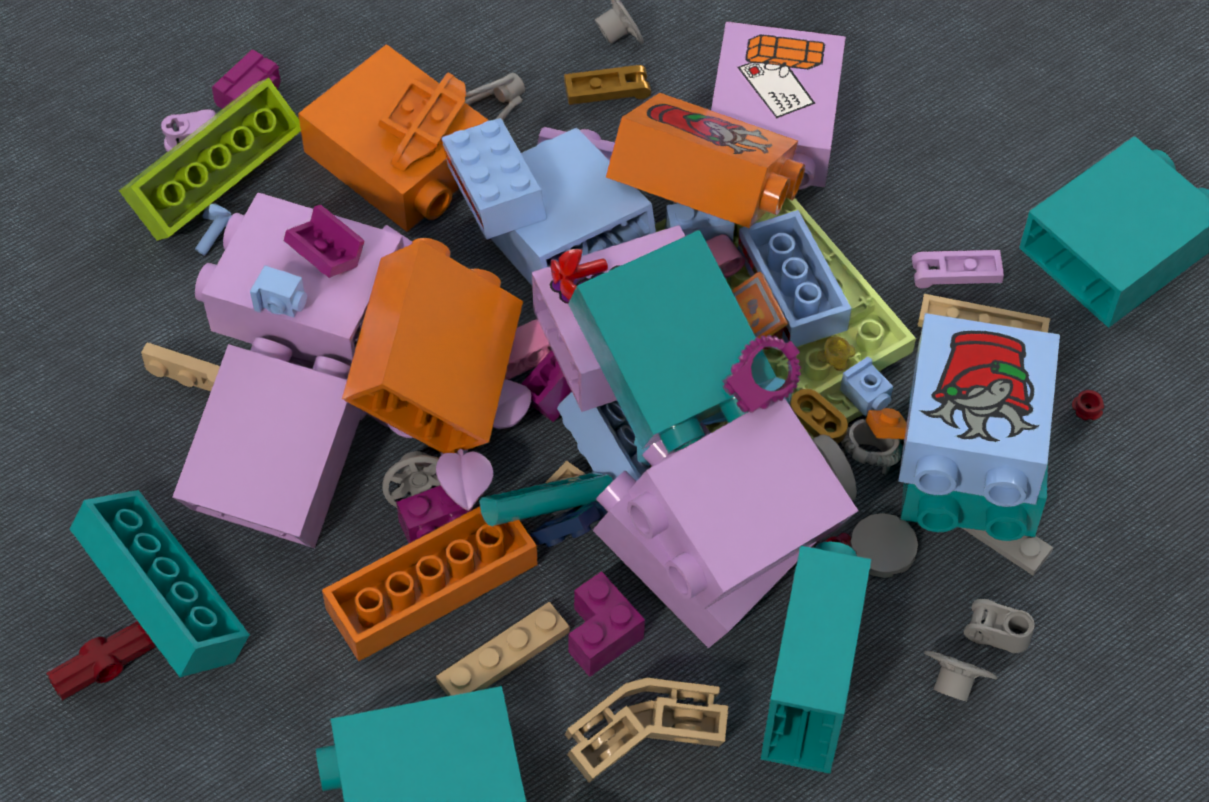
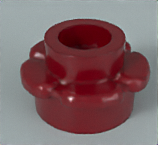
M1085 390L1073 399L1072 409L1076 411V416L1082 420H1097L1103 414V399L1097 392Z

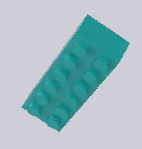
M135 490L84 500L70 527V531L177 675L184 677L234 663L250 634L141 492Z

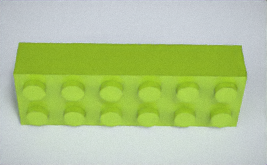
M269 78L257 82L127 183L119 192L156 240L168 238L301 132L299 119Z

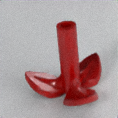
M572 249L564 252L559 257V263L557 260H551V276L554 284L561 281V293L570 301L576 289L575 279L607 271L608 264L604 258L579 264L582 249Z

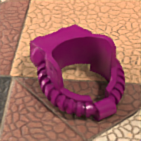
M769 335L767 337H757L755 341L751 340L749 345L746 344L744 350L742 349V355L738 358L740 361L731 367L732 374L722 380L724 383L723 389L730 396L734 395L738 400L737 406L744 413H753L759 407L767 409L771 401L774 403L778 402V400L782 401L784 397L788 398L789 394L794 392L793 389L797 388L796 384L799 383L800 379L798 378L801 376L799 369H801V366H799L800 360L797 359V354L800 351L791 340L785 343L783 339L779 340L776 336L773 338ZM764 347L781 350L788 358L789 370L787 379L780 388L774 391L761 388L752 377L751 365L753 359Z

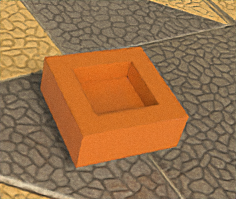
M890 408L868 410L866 423L876 438L905 439L907 422L899 411Z

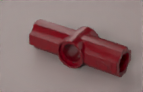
M137 621L107 639L100 636L89 640L80 648L77 656L48 671L46 674L59 698L64 700L95 681L101 684L111 681L121 673L123 665L155 648V644Z

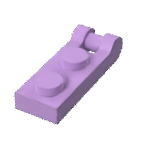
M1000 250L918 252L912 256V265L917 271L914 274L915 285L919 288H927L933 284L1002 283L1004 273ZM937 266V269L929 270V267Z

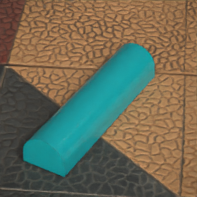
M592 472L481 497L482 499H479L481 513L489 526H496L582 506L597 501L596 498L613 482L612 476Z

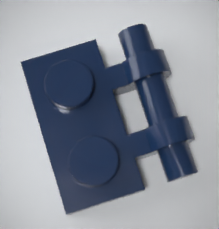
M593 501L585 504L577 511L573 509L568 510L556 518L542 523L531 531L529 535L536 545L546 543L547 547H551L565 540V536L568 534L576 538L591 530L590 524L602 520L608 511L599 502Z

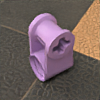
M201 110L193 113L167 116L161 125L162 131L166 135L164 140L166 151H170L177 145L176 138H179L181 142L217 113L212 110ZM174 123H176L177 131L175 132L173 126Z

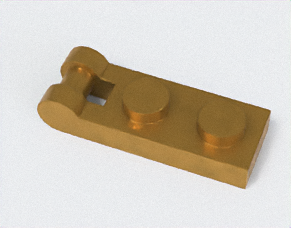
M642 65L564 74V84L569 105L627 97L645 99L651 95L650 85L645 81L648 77L646 68Z

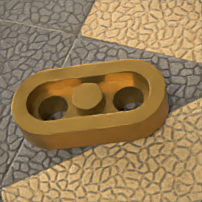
M802 389L794 393L791 398L790 407L808 432L815 438L822 434L830 436L837 444L845 438L848 422L838 409L814 390ZM807 407L811 409V411L804 412L801 409ZM832 428L835 432H827L825 429Z

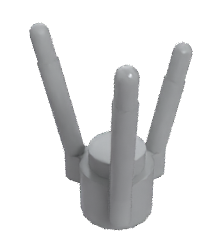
M510 73L504 78L467 92L466 97L469 99H466L465 103L470 105L495 94L500 102H509L496 118H501L503 121L515 106L522 103L520 95L525 92V86L517 74Z

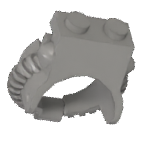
M866 419L858 420L851 427H848L846 436L841 441L844 447V454L847 452L853 454L852 459L862 464L867 462L871 465L882 466V474L884 475L888 473L892 465L901 459V451L903 450L901 444L903 439L876 438L866 423ZM859 444L876 446L882 452L870 453L860 448Z

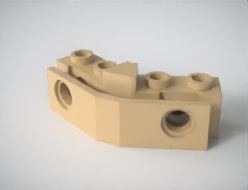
M644 678L629 682L567 729L566 737L568 739L573 737L578 743L567 755L590 783L646 738L719 747L725 742L728 706L713 704L714 698L719 694V687L654 678ZM644 691L669 694L668 698L657 697L655 701H647L629 707L625 706L615 715L609 709L623 697ZM694 698V702L705 703V706L677 703V699ZM605 718L608 721V725L591 739L587 740L583 735L592 726L597 725Z

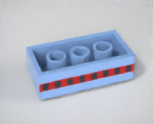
M501 118L486 121L481 125L459 130L442 137L448 167L486 240L547 219L541 188Z
M799 210L755 223L750 228H740L738 250L745 258L744 265L751 277L759 271L763 273L788 323L783 329L782 338L785 343L791 340L798 347L848 330L852 308Z

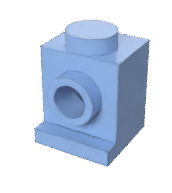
M268 266L263 267L250 290L254 311L260 313L263 308H266L271 313L277 315L284 314L294 318L297 311L301 312L307 300L302 277Z
M869 356L843 372L840 391L865 417L868 414V410H882L887 407L891 401L893 386L872 365L873 360Z

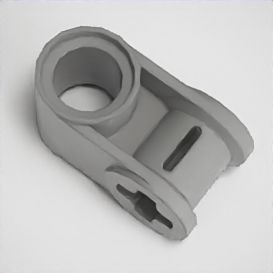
M987 599L974 600L971 606L973 615L970 624L966 625L964 629V635L969 640L978 644H987L1007 650L1011 653H1020L1028 649L1034 631V620L1029 613L1003 606ZM1011 629H1019L1024 634H1015Z

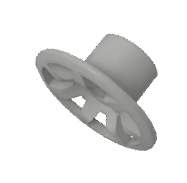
M610 0L612 8L595 19L598 28L606 40L612 44L625 34L631 33L642 45L644 43L643 37L620 0Z
M413 451L404 455L400 461L389 468L384 476L382 488L386 500L397 508L396 502L398 500L396 499L404 497L408 491L413 496L432 489V485L440 486L435 475L439 458L429 456L421 451ZM390 481L401 484L399 488L390 493Z
M930 650L924 651V654L939 661L942 666L933 690L967 702L976 677L982 676L996 680L998 678L994 673L973 664Z

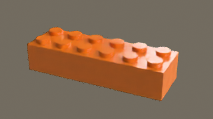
M479 506L322 589L325 609L359 662L537 566V545L520 520L489 526L483 519Z

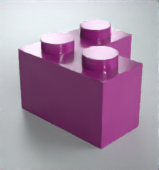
M602 571L574 590V609L583 618L585 623L568 634V653L591 677L644 639L645 619Z

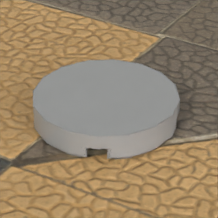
M885 513L870 515L859 521L853 529L850 542L852 549L857 552V557L871 559L869 574L882 578L893 577V574L900 572L902 574L907 571L915 561L918 547L916 534L906 521L901 520V518Z

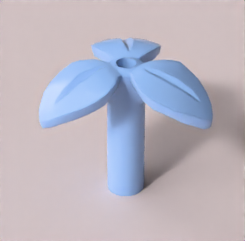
M210 204L205 208L203 218L214 221L196 246L195 250L204 256L207 254L232 216L228 210L216 204Z

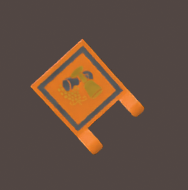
M760 271L732 290L756 338L771 336L788 324L763 273Z

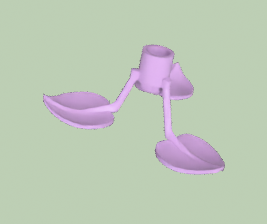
M504 379L493 423L494 428L506 429L512 427L525 416L531 402V392L526 386ZM387 424L390 427V429L394 431L396 434L405 438H413L410 435ZM459 449L457 453H441L436 465V475L448 496L459 506L469 511L489 488L493 478V468L490 461L482 454L468 452V449L464 451Z

